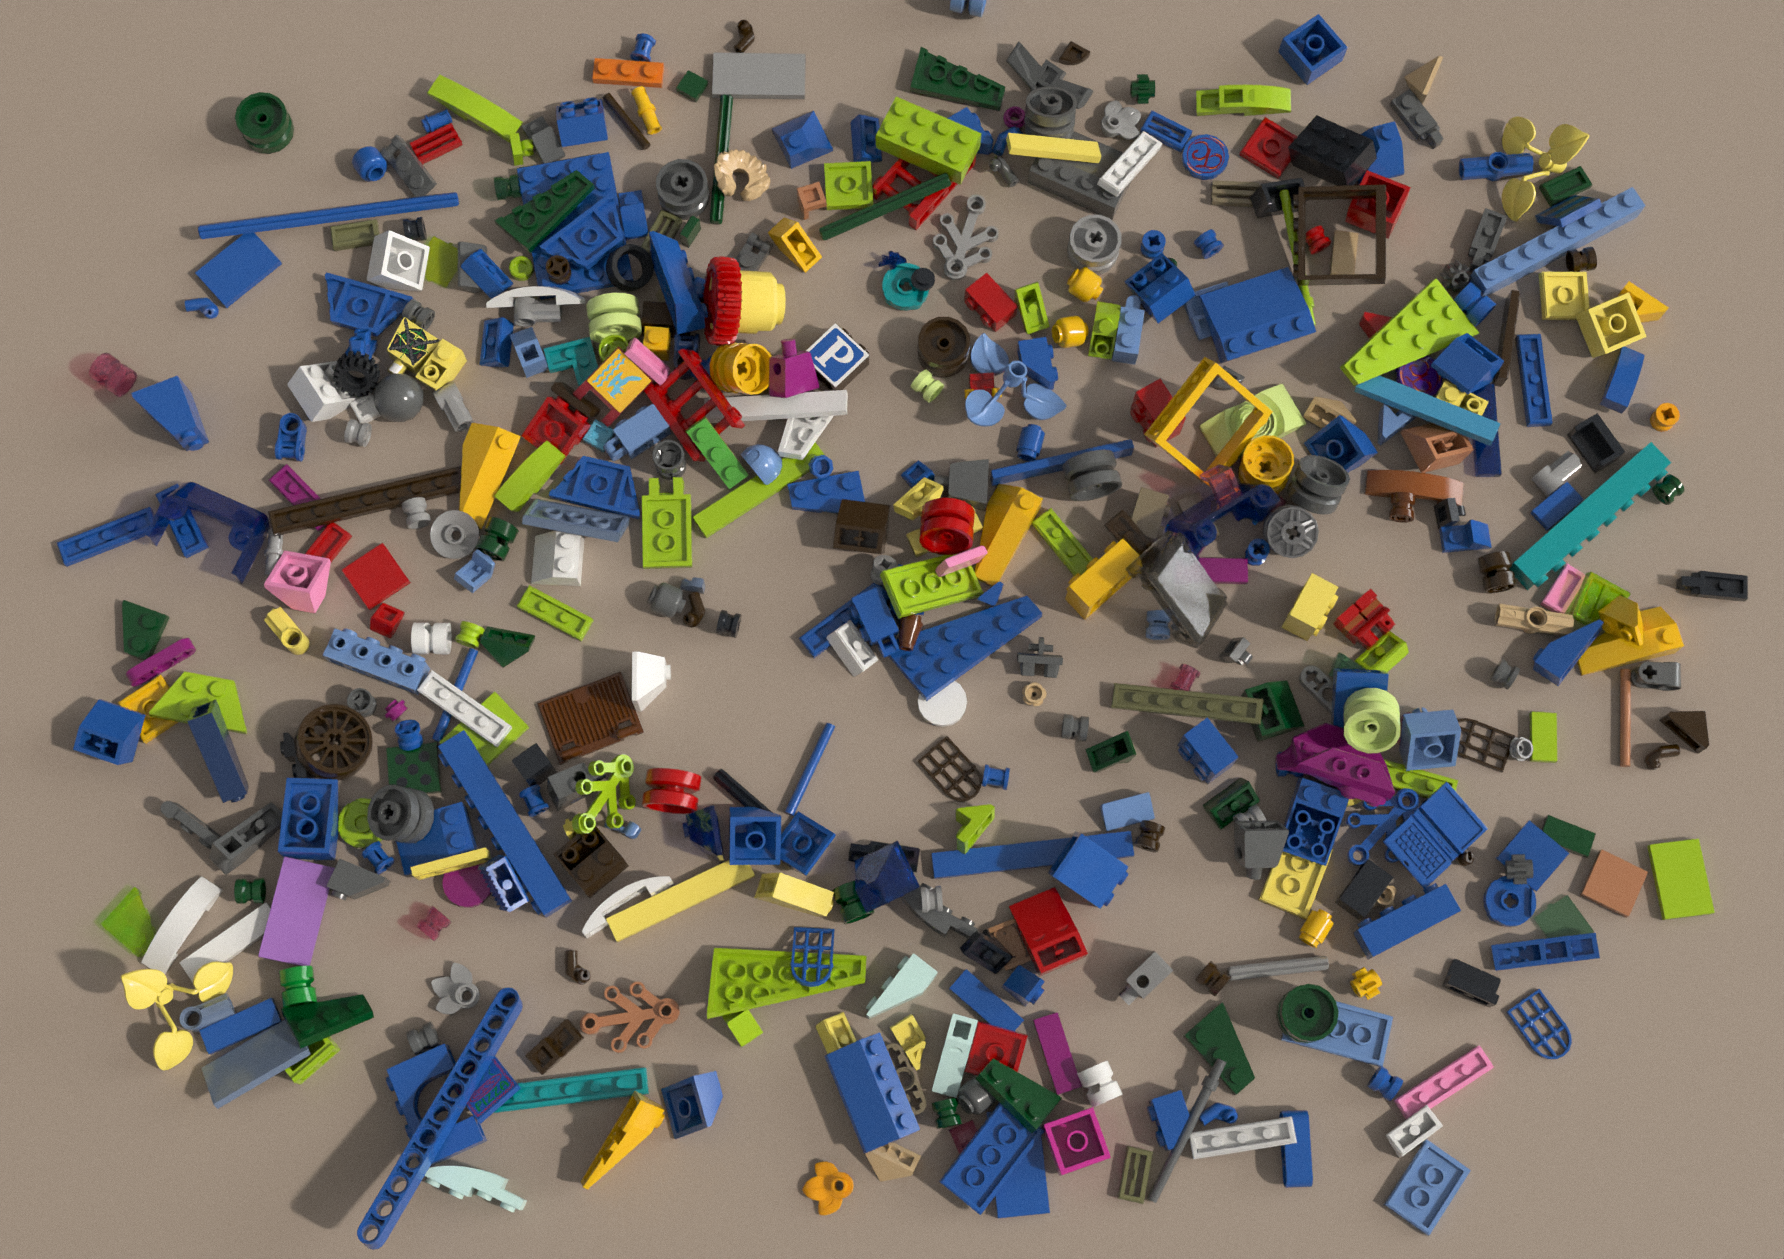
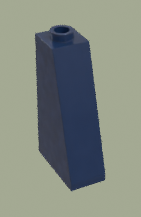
M215 699L193 707L187 722L222 802L231 801L233 803L242 800L248 793L249 785L217 700Z

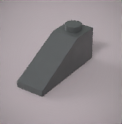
M270 802L213 842L209 858L227 875L244 863L281 828L282 812Z

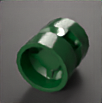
M490 517L484 528L486 535L480 536L475 548L490 558L503 562L510 550L508 544L514 542L519 530L507 521Z
M862 879L842 884L832 890L836 903L842 906L839 911L844 924L860 921L875 913L870 899L865 898L867 890Z

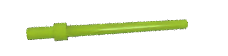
M1282 190L1279 194L1293 263L1298 264V255H1293V241H1298V234L1293 232L1294 215L1289 190ZM1298 286L1310 310L1314 326H1316L1313 313L1315 306L1313 297H1310L1308 286Z

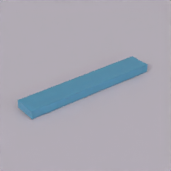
M1380 375L1356 385L1354 391L1491 446L1501 424Z

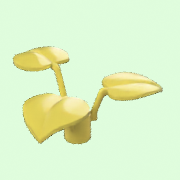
M1513 117L1508 121L1502 137L1504 151L1509 155L1521 154L1527 148L1541 156L1539 165L1543 169L1541 172L1523 176L1521 181L1512 178L1506 183L1502 192V205L1511 220L1517 222L1529 210L1535 200V187L1527 180L1543 175L1549 176L1550 172L1562 173L1567 166V162L1582 149L1590 136L1589 134L1572 125L1562 124L1555 128L1550 135L1549 145L1551 149L1548 152H1542L1529 145L1536 135L1535 127L1530 120L1523 117Z
M215 961L200 967L193 978L195 989L177 986L173 983L168 985L165 974L157 969H141L121 975L127 1003L134 1009H145L156 1002V1006L161 1010L171 1027V1032H163L157 1037L153 1047L154 1060L161 1070H169L182 1062L189 1055L193 1046L191 1034L187 1030L177 1031L164 1004L172 1000L174 990L192 995L198 993V998L203 1003L223 995L232 981V963Z

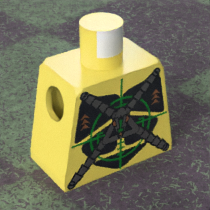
M404 317L387 348L390 358L394 360L388 372L390 374H403L407 369L417 375L441 340Z

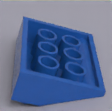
M1289 267L1199 296L1220 364L1316 332L1310 310Z

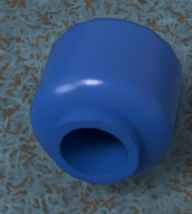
M363 147L353 156V168L363 180L368 182L377 181L384 176L387 170V162L375 147Z

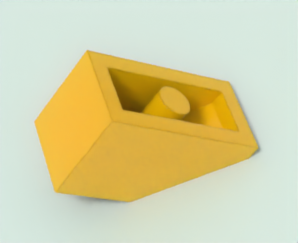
M784 217L768 232L779 250L805 273L822 258L797 221Z

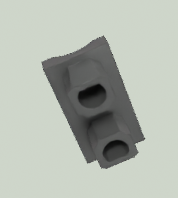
M1039 637L1038 644L1029 643L1028 651H1038L1037 654L1018 652L1017 661L1020 662V673L1022 676H1034L1035 663L1044 664V677L1057 678L1059 666L1063 665L1062 655L1043 654L1044 652H1053V645L1044 644V637Z

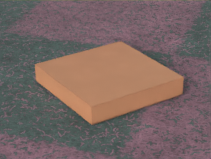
M1601 849L1596 856L1580 895L1627 918L1632 911L1648 872Z

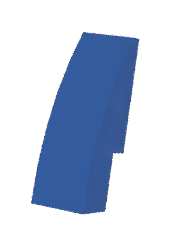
M1625 346L1621 347L1599 405L1621 414L1627 409L1641 372L1644 354Z

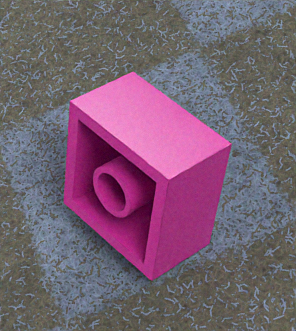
M1093 1107L1042 1125L1059 1176L1111 1158Z

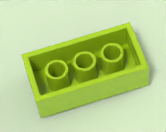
M896 96L876 134V148L934 174L941 175L947 173L950 181L961 185L980 148L982 133Z

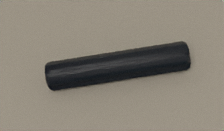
M719 769L713 776L714 781L744 807H756L772 812L723 769Z

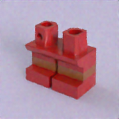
M1371 588L1333 623L1354 645L1359 642L1367 650L1379 640L1371 631L1375 626L1386 635L1396 625L1388 615L1390 609L1380 603L1376 598L1377 594Z

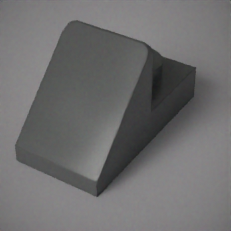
M543 116L522 126L527 138L532 140L533 148L543 164L556 162L566 157L553 128L548 126Z

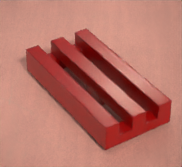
M452 123L410 143L411 148L422 165L463 145ZM453 138L455 139L454 141L449 142V143H447V144L441 146V144H443V143H445V142H447V141H449V140H451V139H453ZM431 149H435V150H433V151H431V152H429V153H427V154L421 156L422 153H424V152H426V151H429V150H431Z

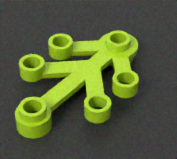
M618 755L611 763H604L601 760L590 762L588 771L592 776L612 773L607 781L591 782L589 779L577 781L575 788L580 795L590 794L595 791L600 792L586 813H579L573 817L572 827L576 833H590L596 825L595 817L606 801L607 826L615 829L623 825V817L617 812L616 786L618 783L621 795L618 801L619 807L623 810L633 809L636 804V800L630 794L629 777L633 773L634 765L628 755Z

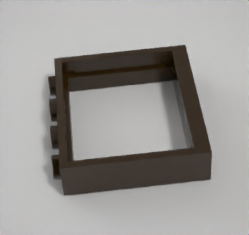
M1386 185L1299 187L1298 195H1294V209H1298V218H1294L1293 232H1298V241H1293V255H1298V264H1293V277L1298 278V286L1385 284ZM1375 198V274L1305 275L1306 200Z

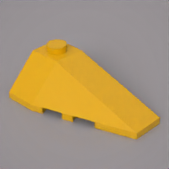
M471 423L462 445L459 511L469 514L476 521L478 528L482 529L495 499L494 495L499 490L521 436L500 427Z
M998 484L987 503L980 546H984L988 553L976 563L975 575L978 580L991 587L1000 581L1029 530L1032 521H1034L1038 514L1043 498L1022 487Z
M1661 606L1640 611L1643 621V644L1638 646L1613 634L1603 633L1592 642L1578 660L1577 664L1581 676L1676 653L1684 647L1677 623Z
M637 1091L633 1092L580 1181L583 1188L588 1190L651 1134L654 1127L657 1129L661 1125L665 1115L663 1114L664 1109L660 1104Z

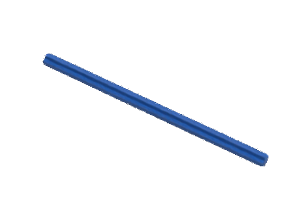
M456 192L206 224L198 226V233L201 239L454 207L459 205V198Z

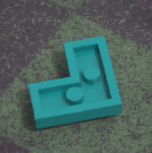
M590 337L544 348L550 374L574 368L578 387L598 368Z

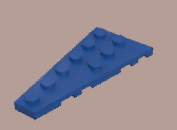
M1024 596L920 631L913 651L900 649L899 652L888 657L927 702L1042 618V612L1028 596ZM891 642L884 643V647L890 645Z

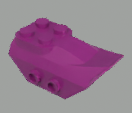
M1323 723L1294 736L1291 745L1282 753L1277 754L1275 758L1278 769L1312 775L1329 785L1338 787L1342 796L1348 799L1357 798L1364 800L1371 806L1384 805L1395 794L1387 765L1381 753H1364L1354 749L1348 744L1344 736V728Z

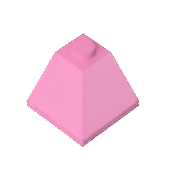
M284 550L265 581L264 587L291 609L316 613L326 595L331 561L329 558Z

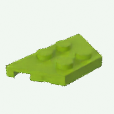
M184 671L149 712L150 717L188 724L187 720L193 707L216 699L228 731L247 734V727L234 680Z

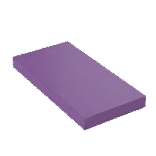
M284 857L258 957L297 966H310L329 893V888L326 886L335 868Z

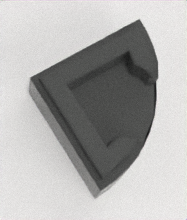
M1224 365L1223 369L1241 384L1245 377ZM1217 376L1212 385V388L1222 391L1233 389L1219 376Z

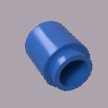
M1028 424V426L1022 427L1016 448L1018 458L1030 462L1040 456L1045 433L1041 430L1040 426Z

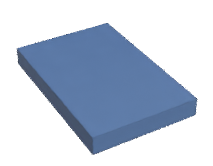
M1426 1139L1383 1205L1429 1236L1471 1170Z

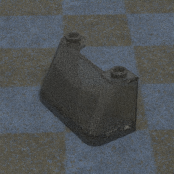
M1167 530L1126 568V571L1131 578L1134 579L1137 576L1143 583L1141 586L1152 593L1172 621L1171 628L1174 631L1171 634L1175 640L1181 644L1198 648L1206 640L1226 608L1227 596L1220 588L1216 587L1188 546V539L1180 532L1177 534Z

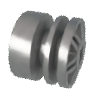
M1290 504L1278 506L1269 512L1264 520L1262 530L1264 540L1269 544V547L1281 556L1288 558L1302 557L1310 552L1317 543L1319 534L1317 521L1312 514L1299 506ZM1295 526L1294 529L1298 531L1297 535H1292L1289 538L1286 530L1287 528L1292 529Z

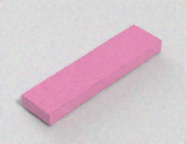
M1478 1045L1393 1101L1407 1120L1426 1105L1430 1109L1494 1068L1480 1045Z

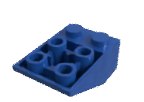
M1299 777L1284 823L1289 833L1283 851L1326 866L1349 799L1342 796L1339 790Z

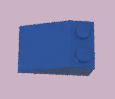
M287 778L278 852L283 858L335 861L338 839V780Z
M463 802L435 809L431 829L422 840L410 844L397 842L405 876L412 874L411 867L477 850L468 809Z

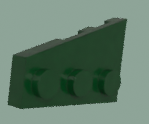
M992 1059L975 1078L1031 1134L1038 1129L1062 1099L1059 1095L995 1059Z

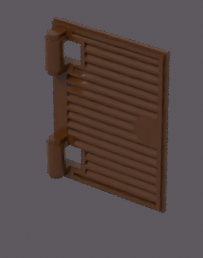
M621 672L537 703L560 765L567 763L571 758L583 757L624 741V738L634 734L637 736L644 733ZM630 720L632 725L619 728V724ZM572 742L575 743V747L567 750L563 749L564 745Z

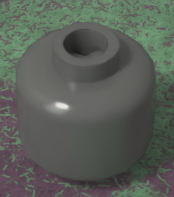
M663 582L659 586L654 585L647 603L651 604V611L667 618H672L676 612L681 614L686 600L682 599L683 591L680 588Z
M974 1076L959 1088L957 1100L966 1113L980 1115L995 1103L996 1098L975 1079L977 1076Z

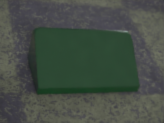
M1239 778L1203 804V807L1221 830L1234 821V815L1245 813L1249 807L1256 805L1260 800L1250 782L1244 778Z

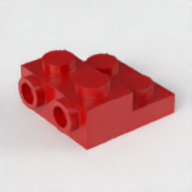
M547 396L521 436L536 448L549 441L567 457L574 445L580 443L591 425L586 422L588 417L578 410L574 413L568 408L570 404L559 396L557 398Z

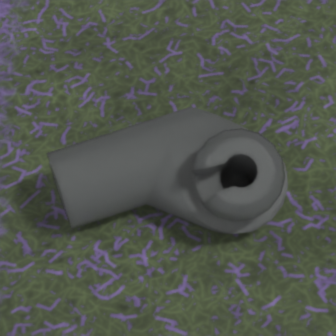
M995 156L994 159L989 161V168L994 172L998 171L1009 187H1013L1019 182V179L1003 157Z

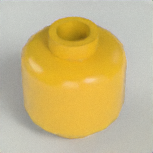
M1083 267L1080 270L1076 268L1067 281L1069 293L1084 303L1091 299L1096 300L1103 290L1100 287L1102 283L1101 277L1087 267Z
M1074 315L1059 318L1055 325H1053L1051 332L1053 341L1061 348L1081 346L1085 342L1089 329L1087 323L1083 322L1079 316Z

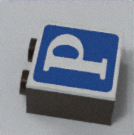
M834 324L806 350L811 353L817 379L830 391L843 390L869 365L868 350L862 344H857L852 339L851 334L846 329H841L837 324Z

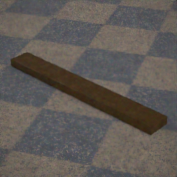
M461 466L268 511L273 535L275 537L401 507L404 501L411 498L423 497L427 501L460 493Z

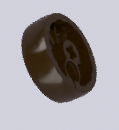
M329 704L314 709L304 717L297 729L294 746L298 761L308 773L319 779H337L340 781L355 775L364 767L372 751L373 738L370 726L360 713L344 705ZM326 718L332 719V724ZM337 719L344 720L340 729H337ZM347 724H351L354 727L347 732H343ZM322 726L326 733L318 735L314 732V727ZM356 733H357L358 735H360V737H361V739H360V738H348V737H350V736H352V735H354V734H356ZM334 741H337V742H338V744H333V745H330V744H329V742H334ZM305 744H318L320 746L307 751ZM349 745H362L361 749L363 751L360 752ZM322 751L324 755L319 762H316L311 756ZM345 752L356 757L357 761L351 763ZM338 755L341 757L346 767H337ZM327 756L332 757V768L322 765Z

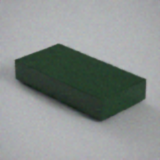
M1579 166L1541 184L1539 189L1549 206L1552 207L1573 195L1590 189L1593 184L1583 168Z
M1550 815L1546 816L1542 831L1565 850L1585 858L1589 856L1596 833Z

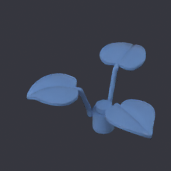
M985 333L976 340L970 355L973 368L978 373L992 372L994 376L1004 373V384L993 398L985 390H974L967 396L965 410L970 422L983 427L997 424L1002 419L1005 409L996 400L1007 386L1011 388L1017 387L1020 383L1021 395L1026 398L1023 403L1024 409L1033 418L1038 420L1050 419L1067 407L1057 394L1044 385L1033 383L1029 384L1026 388V365L1021 361L1009 363L1008 355L1004 349L993 342Z

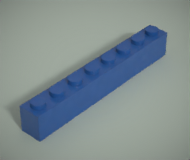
M463 730L438 746L442 752L438 755L445 767L451 766L455 773L451 775L458 788L463 786L468 793L464 798L471 809L475 807L478 809L481 816L477 818L484 830L489 828L493 833L494 837L491 838V841L498 852L502 849L505 852L513 870H516L521 878L519 882L525 893L530 892L534 900L530 903L538 915L543 913L547 918L571 903L572 899L468 734Z

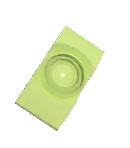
M1283 384L1271 387L1255 395L1273 412L1269 416L1267 423L1258 430L1253 439L1263 435L1282 438L1306 426L1305 420ZM1248 401L1225 409L1199 426L1216 457L1255 408ZM1245 448L1239 455L1238 459L1242 458Z

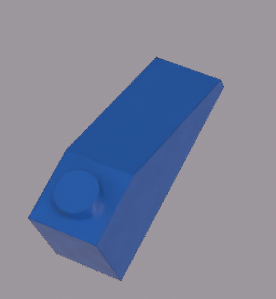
M1599 619L1550 642L1545 649L1540 648L1533 657L1535 661L1533 670L1559 686L1602 631L1604 622Z

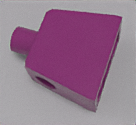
M793 338L781 340L782 354L772 356L769 359V395L771 397L788 398L819 388L811 353L809 351L796 350V342Z

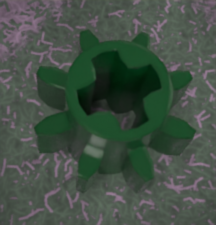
M1137 74V79L1131 80L1130 96L1131 98H1136L1137 104H1148L1150 98H1155V80H1149L1148 74Z

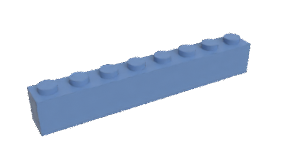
M1631 187L1601 203V208L1564 227L1557 226L1478 267L1470 275L1472 278L1469 279L1468 283L1472 282L1481 290V296H1489L1565 256L1568 250L1578 249L1638 217L1645 204L1635 189Z

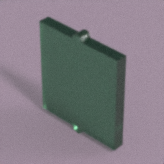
M1568 895L1554 904H1548L1546 910L1533 918L1547 938L1594 932Z

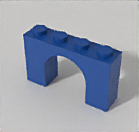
M445 1043L386 1069L389 1075L386 1077L387 1085L391 1092L395 1090L398 1098L395 1101V1105L401 1116L404 1115L408 1124L405 1125V1130L410 1140L422 1121L418 1109L421 1092L430 1082L449 1074L456 1064L449 1045ZM474 1116L454 1125L431 1166L487 1141L480 1122ZM429 1134L425 1136L423 1144L431 1143L434 1135Z

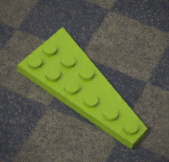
M1435 278L1339 368L1355 386L1444 349L1461 335L1468 333L1474 336L1479 334V332L1437 278Z
M714 948L707 1019L865 983L867 956L833 954L834 966L830 978L819 986L808 987L798 983L792 976L790 966L792 952ZM795 952L794 963L803 962L804 952ZM808 953L807 964H815L818 953ZM822 953L821 964L830 965V954ZM794 967L796 975L802 979V968ZM808 968L806 970V981H816L817 968ZM822 968L820 980L828 974L829 969Z

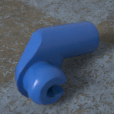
M1011 127L998 135L992 152L995 155L1002 156L1007 146V134H1023V132L1019 131L1018 127Z

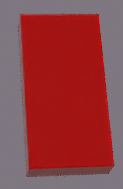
M330 523L305 554L329 558L332 562L351 539L352 535L336 523Z

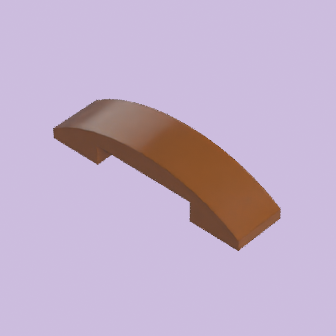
M1368 470L1365 495L1389 498L1395 492H1408L1414 494L1419 499L1435 500L1437 504L1446 498H1455L1457 506H1462L1464 483L1451 478L1421 472Z

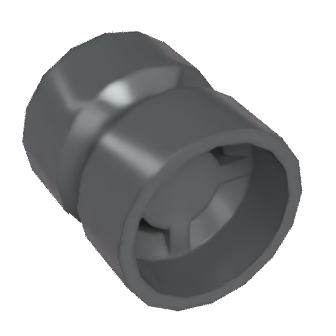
M664 440L655 446L653 461L658 475L666 480H673V477H681L686 470V459L682 446L673 440Z

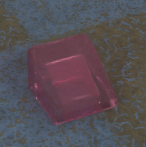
M973 1120L949 1130L958 1154L961 1153L977 1132Z

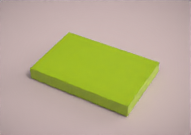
M496 692L491 694L481 705L512 726V729L498 747H495L462 722L439 743H444L464 730L487 766L491 764L529 729L528 725Z
M1699 839L1648 845L1647 848L1662 920L1714 914L1715 911Z

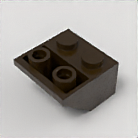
M842 499L835 524L833 548L884 554L890 505Z
M596 825L590 833L577 834L553 854L589 898L593 897L629 867L624 858Z

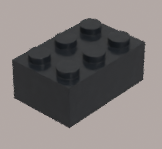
M1318 115L1313 118L1288 147L1292 166L1336 186L1354 185L1377 159L1372 139Z

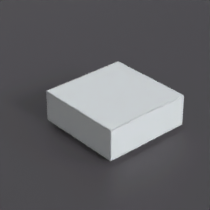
M372 393L350 403L360 424L369 423L381 416L374 406Z

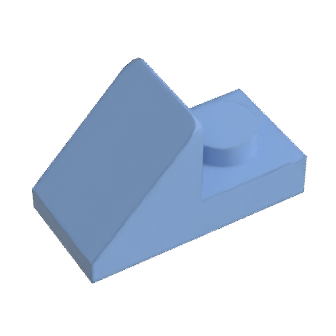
M1383 404L1379 410L1377 443L1380 446L1383 445L1417 417L1401 410L1394 414L1386 404Z

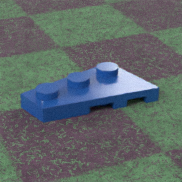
M859 471L787 484L792 510L816 513L829 512L837 513L838 515L842 499L865 502Z

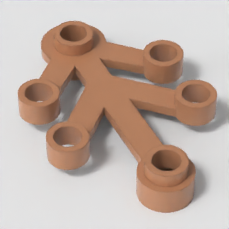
M634 982L630 986L631 995L636 998L641 997L653 1007L642 1010L620 994V990L616 986H609L604 991L605 998L610 1002L617 1003L627 1012L602 1017L588 1013L581 1018L580 1027L586 1034L594 1035L600 1031L601 1027L629 1023L621 1035L614 1038L611 1042L613 1051L623 1053L627 1049V1043L643 1021L654 1019L646 1033L639 1034L636 1040L640 1048L648 1049L651 1047L653 1038L664 1024H671L678 1019L680 1014L678 1004L670 998L660 1000L647 991L643 983ZM636 985L642 986L640 994H634L633 988ZM611 989H615L617 991L616 997L609 998L608 992ZM666 1006L671 1008V1013L668 1016L662 1014V1009ZM588 1019L595 1021V1025L592 1028L586 1027ZM643 1036L649 1037V1043L645 1046L640 1044V1039ZM618 1040L624 1043L623 1048L620 1050L615 1049L614 1046Z

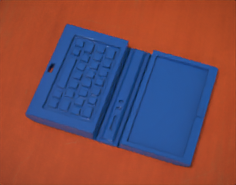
M1445 782L1383 840V843L1425 889L1488 828L1449 783Z

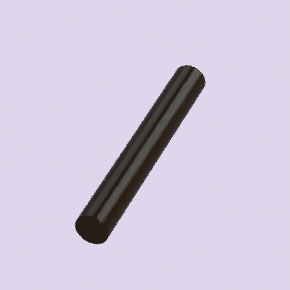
M610 93L605 94L603 100L642 149H648L651 145L614 97Z

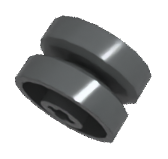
M1048 86L1031 91L1026 98L1024 120L1026 135L1070 139L1074 134L1077 107L1075 96L1059 87Z
M677 159L668 162L660 169L656 177V190L662 210L682 220H689L692 215L698 217L705 211L709 203L710 193L705 171L698 163L689 159Z
M1105 449L1085 452L1072 457L1063 464L1062 469L1065 479L1071 481L1068 484V491L1073 501L1081 502L1099 499L1116 492L1122 487L1120 473L1113 470L1117 465L1114 452Z
M1308 455L1301 458L1295 475L1290 481L1287 493L1290 499L1304 510L1321 515L1331 514L1336 511L1342 494H1344L1349 484L1350 477L1348 472L1335 461L1322 456Z
M386 785L379 789L371 798L367 820L370 830L376 837L382 840L397 841L405 844L416 843L422 840L430 831L434 820V807L429 796L419 789L406 788L399 785Z

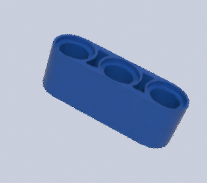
M1280 1111L1279 1118L1292 1116L1297 1140L1295 1144L1281 1146L1284 1187H1312L1313 1172L1308 1111Z

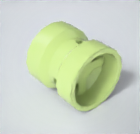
M925 369L914 379L911 388L923 394V398L930 403L941 393L944 384L939 380L933 379L932 374Z

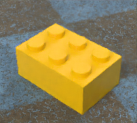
M1121 539L1118 543L1113 541L1104 550L1105 554L1100 559L1095 557L1086 566L1087 570L1082 575L1077 573L1068 582L1069 586L1066 589L1065 600L1084 620L1131 580L1140 569L1143 558L1124 539Z

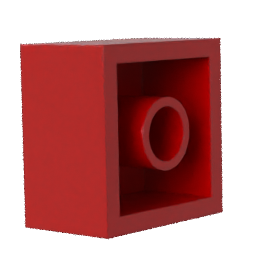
M1367 170L1360 185H1386V238L1389 239L1407 202L1411 187ZM1375 198L1352 199L1345 222L1375 233Z
M1161 378L1135 392L1130 414L1136 423L1139 422L1143 427V434L1147 432L1173 398ZM1186 417L1181 420L1166 441L1181 433ZM1145 436L1146 440L1149 443L1152 442L1148 437Z

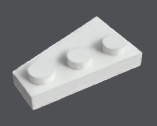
M833 416L788 418L778 449L779 456L803 460Z

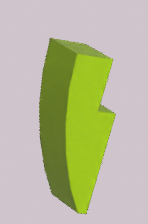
M549 441L544 442L516 469L494 496L511 511L519 512L533 493L537 494L566 456Z

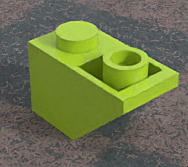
M1097 301L1088 356L1112 359L1121 305Z

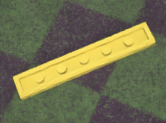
M728 860L610 916L606 920L618 943L755 877V874L750 865H730Z

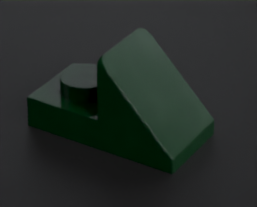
M1128 731L1085 749L1093 773L1103 771L1118 763H1128L1137 755Z

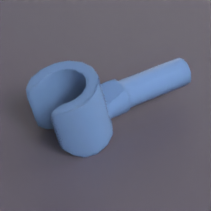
M630 821L626 828L621 826L612 830L619 831L630 839H635L642 829Z

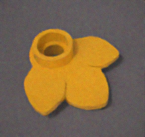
M818 1162L815 1164L817 1176L809 1179L803 1186L802 1191L808 1198L819 1200V1215H829L841 1207L843 1198L848 1197L852 1193L854 1184L850 1175L845 1172H839L834 1164ZM839 1180L843 1183L841 1191L836 1188V1183Z

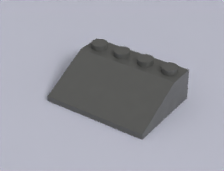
M1075 131L1070 138L1098 142ZM1098 142L1101 153L1099 163L1036 157L1028 176L1029 184L1099 215L1108 217L1113 220L1130 185L1129 183L1117 197L1097 185L1103 174L1123 154V152Z

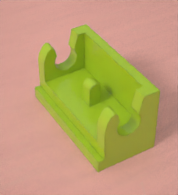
M331 1037L308 1045L311 1055L285 1069L294 1083L301 1085L341 1050Z

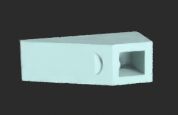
M914 953L910 958L905 956L897 966L900 971L895 978L890 976L881 987L884 990L879 998L874 996L866 1006L868 1010L866 1017L871 1019L921 996L938 972Z
M952 1014L932 1092L957 1098L978 1020Z

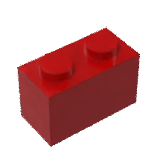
M987 272L965 289V304L971 311L975 310L980 315V320L987 328L991 327L996 332L1017 315L1018 305Z

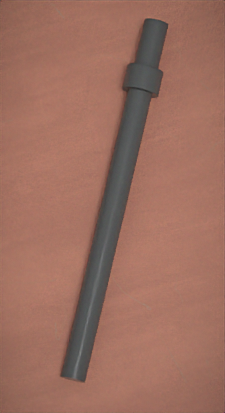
M1217 1058L1209 1075H1205L1201 1083L1203 1087L1189 1113V1118L1174 1148L1171 1149L1147 1199L1157 1203L1212 1091L1215 1092L1220 1083L1218 1079L1226 1065V1062Z

